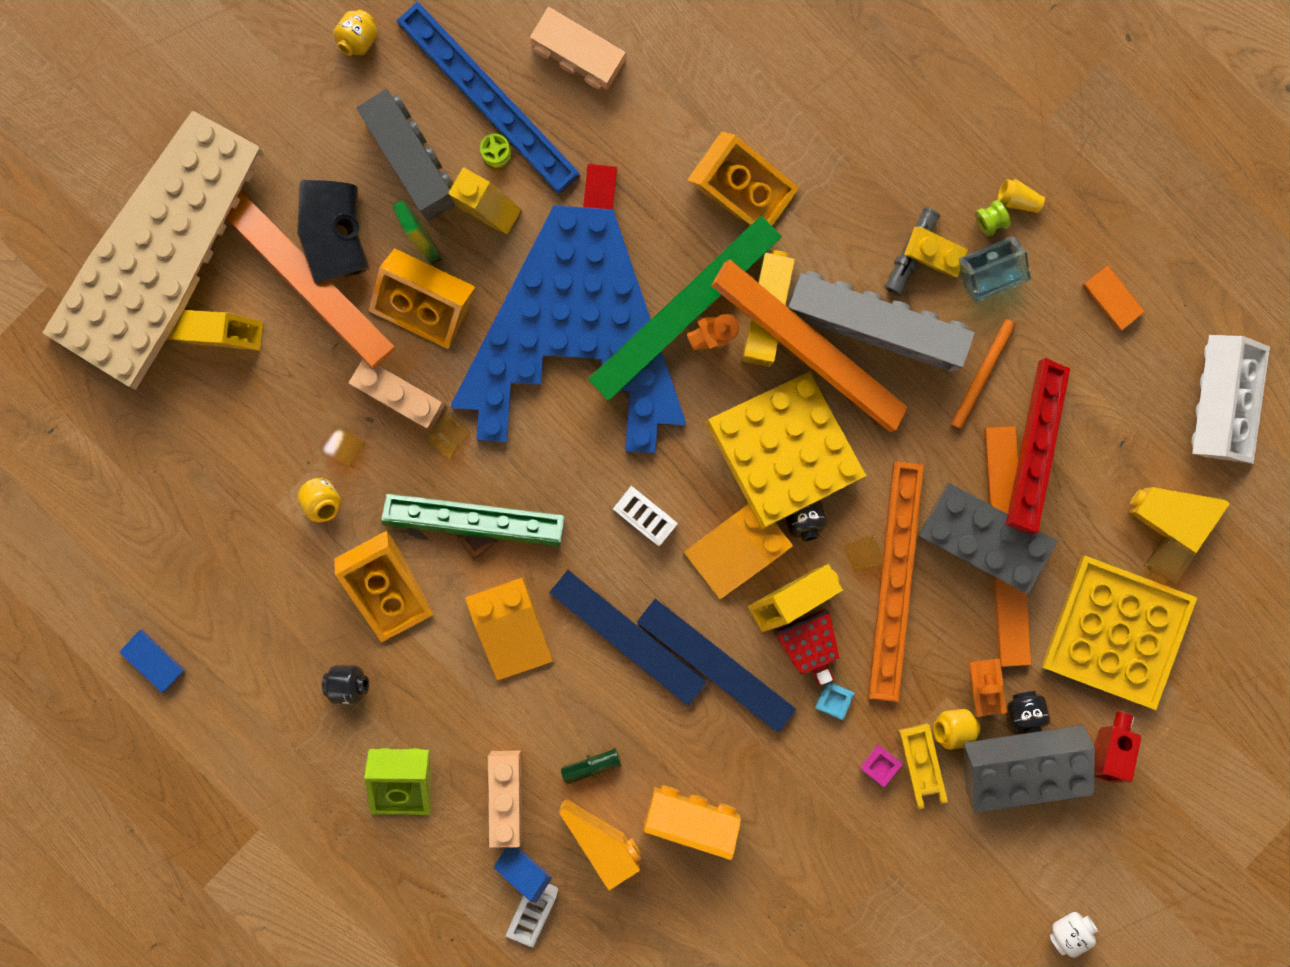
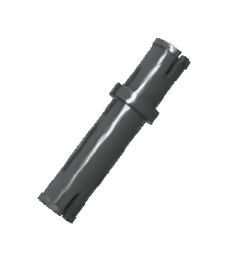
M925 207L915 227H922L932 232L941 215L935 210ZM909 240L901 255L896 257L894 261L895 267L884 286L887 291L899 296L902 294L911 273H915L918 267L916 260L904 255Z

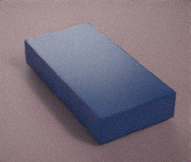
M143 629L139 630L119 651L162 693L185 671Z
M506 847L493 867L533 903H537L553 878L519 847Z

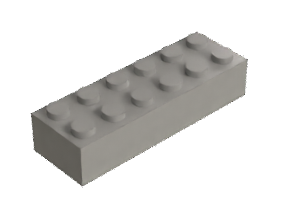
M807 271L806 274L800 273L796 279L787 307L806 323L949 372H954L964 366L975 333L967 330L968 325L951 320L950 324L938 320L939 315L922 310L921 314L911 311L910 305L900 301H893L892 304L881 300V295L871 291H864V294L852 291L853 286L845 282L836 281L835 284L823 281V275L812 271Z

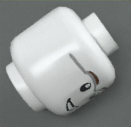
M1071 912L1052 925L1053 933L1050 934V938L1061 955L1067 954L1071 958H1076L1095 946L1096 939L1094 934L1098 930L1089 916L1083 918L1079 913Z

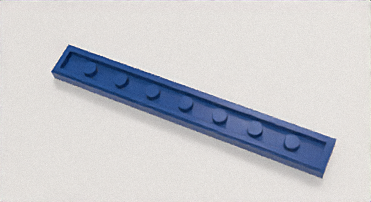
M418 1L396 20L403 31L558 195L580 176L579 171Z

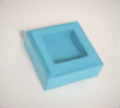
M827 682L824 684L814 708L843 720L855 693L832 682Z

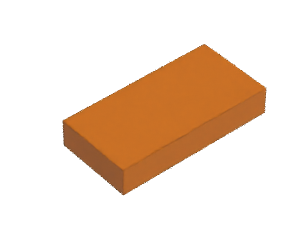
M1108 265L1082 285L1118 331L1123 330L1145 312Z

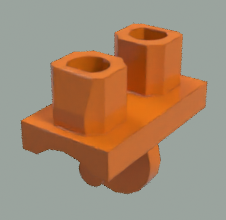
M723 314L718 317H709L697 321L700 328L688 333L687 336L694 351L703 350L708 347L709 349L723 348L730 345L729 340L737 336L740 326L736 317Z
M1000 659L968 662L975 716L1007 713Z

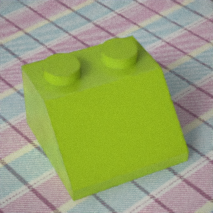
M418 748L369 749L364 780L370 814L430 815L431 761L429 750Z

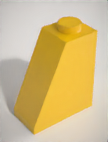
M464 167L448 193L458 209L507 236L522 212L520 207L491 182Z
M184 310L167 340L188 344L260 351L263 321L226 312Z
M1150 487L1143 490L1139 489L1130 501L1132 507L1128 513L1185 552L1197 553L1230 503L1224 499Z
M827 564L812 570L750 604L748 608L761 632L792 622L840 593L843 589L839 584L838 575Z

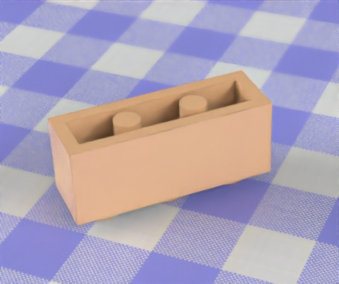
M549 6L530 36L534 52L545 59H548L550 56L559 61L558 65L570 74H574L576 71L585 77L584 81L596 89L603 87L608 90L626 61V52Z
M363 360L349 381V384L429 430H432L446 404L380 366L371 369Z
M491 751L488 755L489 848L520 847L522 842L521 751Z

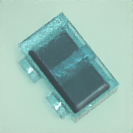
M1014 236L959 259L963 285L975 302L1031 280L1027 252Z

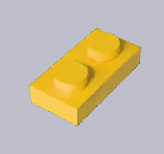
M914 227L904 255L950 277H958L963 264L962 260L965 259L968 249L927 229Z

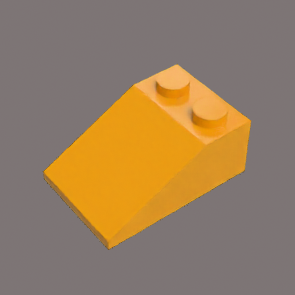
M721 131L687 179L707 197L748 226L753 224L761 215L773 226L799 189L797 185L738 136Z
M747 503L684 551V554L717 597L721 599L765 568L793 545L776 523L762 529L750 505Z
M387 530L335 558V576L381 643L434 615L403 554Z
M525 577L465 597L474 626L497 681L554 661Z
M568 799L561 803L559 810L561 817L608 890H611L640 871V860L642 859L640 854L642 852L633 838L628 840L623 832Z

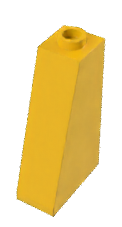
M771 250V254H764L758 283L786 305L795 259L788 258L789 254L786 252ZM751 318L748 324L741 361L770 367L775 359L778 340Z

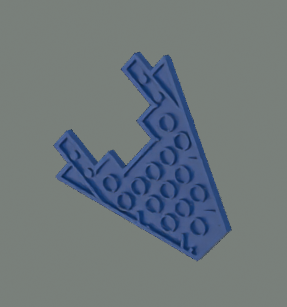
M557 205L552 207L451 403V408L479 410L477 440L507 442L512 383L541 385L543 355L602 360L603 365L651 320L614 210ZM661 352L620 390L630 392L625 451L655 453L657 423L685 425L686 421L663 353Z

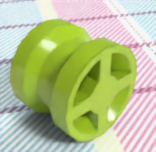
M490 134L481 141L480 153L488 166L501 168L510 161L511 148L505 137L499 134Z
M999 200L992 202L987 209L980 208L975 211L977 223L987 237L994 235L999 228L1006 229L1011 226L1008 212Z

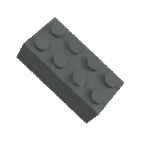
M385 89L356 107L425 219L429 222L453 207L455 204L448 195L453 182L446 171L441 174L438 170L443 168L430 145L426 148L423 147V144L427 143L414 119L408 123L407 120L411 118V115L399 95L396 94L392 97L388 89Z
M950 483L945 484L918 534L920 537L1026 594H1029L1058 542L1040 531L1030 535L1005 525L1008 514Z
M1084 725L964 743L965 789L974 813L1094 795L1095 748Z

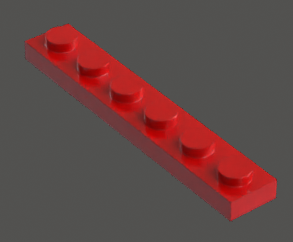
M1043 358L1038 362L1005 524L1030 535L1039 532L1071 369L1047 358Z

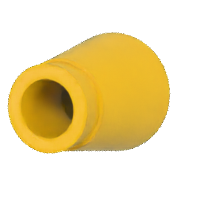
M1006 179L999 190L997 200L1007 208L1039 213L1044 205L1045 197L1017 179Z

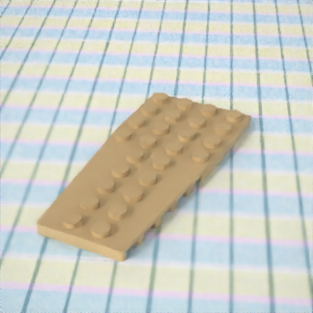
M192 111L91 252L42 333L128 387L136 390L183 313L200 280L196 275L203 262L208 264L213 254L210 248L216 236L223 235L227 227L223 223L231 207L236 209L240 199L237 195L244 182H250L254 174L251 168L258 154L264 155V150L210 119Z

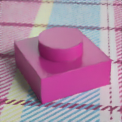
M877 744L861 764L860 769L885 787L903 763Z

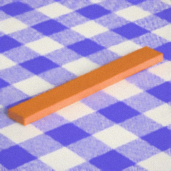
M240 190L237 195L240 202L236 209L231 207L225 220L371 369H374L395 351V347L329 280L317 284L314 283L305 255Z
M728 260L723 264L711 285L714 289L887 431L893 432L897 430L908 408L904 403L733 261Z
M1016 426L984 428L989 504L1008 514L1018 465ZM993 576L998 654L1001 667L1031 665L1027 594Z
M893 462L868 699L899 702L923 482V464Z

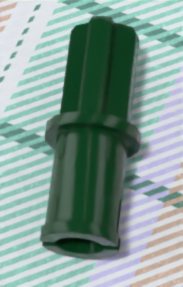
M613 748V750L593 757L586 755L587 759L562 767L561 774L564 782L570 784L590 776L597 778L596 774L621 767V762L616 748Z

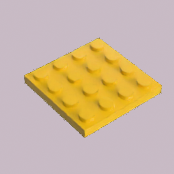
M810 371L720 413L705 422L762 529L866 477L864 470Z
M1082 555L1041 667L1156 710L1197 597Z

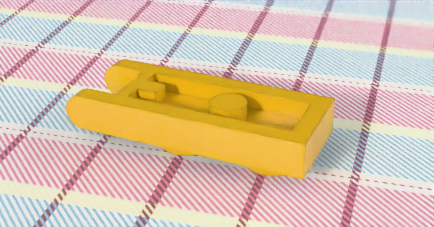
M926 723L898 730L918 810L924 809L922 796L938 793L941 804L948 803L930 725Z

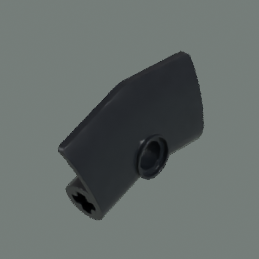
M302 180L300 182L297 234L313 281L316 284L344 275V277L354 276L370 269L358 235L359 223L356 219L358 187L354 184L325 180ZM336 225L344 226L348 231V235L340 234Z

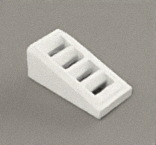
M632 486L613 508V510L658 546L662 544L678 524ZM635 496L639 500L629 513L625 512L623 509ZM645 504L648 508L636 521L633 516ZM652 511H654L657 514V516L650 523V525L647 528H645L642 524L652 513ZM661 519H664L667 523L655 536L651 532Z
M548 884L537 903L530 902L523 895L508 928L506 937L533 948L555 902L558 888ZM530 902L534 905H537L543 908V910L541 911L539 909H536L530 905H527V903ZM522 914H526V915H528V916H530V917H533V918L537 919L538 921L535 922V921L530 920V919H528V918H526V917H523ZM520 924L529 929H532L533 933L531 934L527 931L517 928V925Z

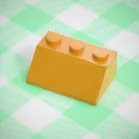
M394 248L379 268L368 311L449 349L469 309L475 286Z
M662 785L661 789L654 787L644 818L643 832L732 860L741 823L740 814L735 813L736 808L719 803L718 807L707 804L708 800L694 794L687 798L678 795L679 790L670 786Z

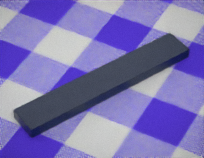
M569 569L549 592L686 705L689 706L707 684L702 677Z
M656 598L637 620L641 626L776 732L782 729L796 711L794 706Z

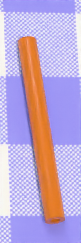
M1005 319L952 420L951 426L959 430L962 429L1016 325L1014 322Z

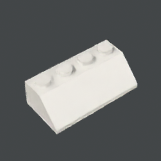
M1209 335L1208 344L1204 349L1206 360L1204 373L1200 378L1201 396L1200 402L1196 407L1197 424L1191 441L1193 447L1192 454L1207 458L1254 464L1270 346L1245 336Z

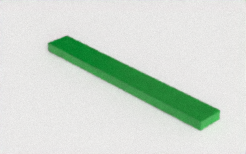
M761 215L588 378L591 385L609 402L722 295L711 285L726 261H733L746 272L782 236Z

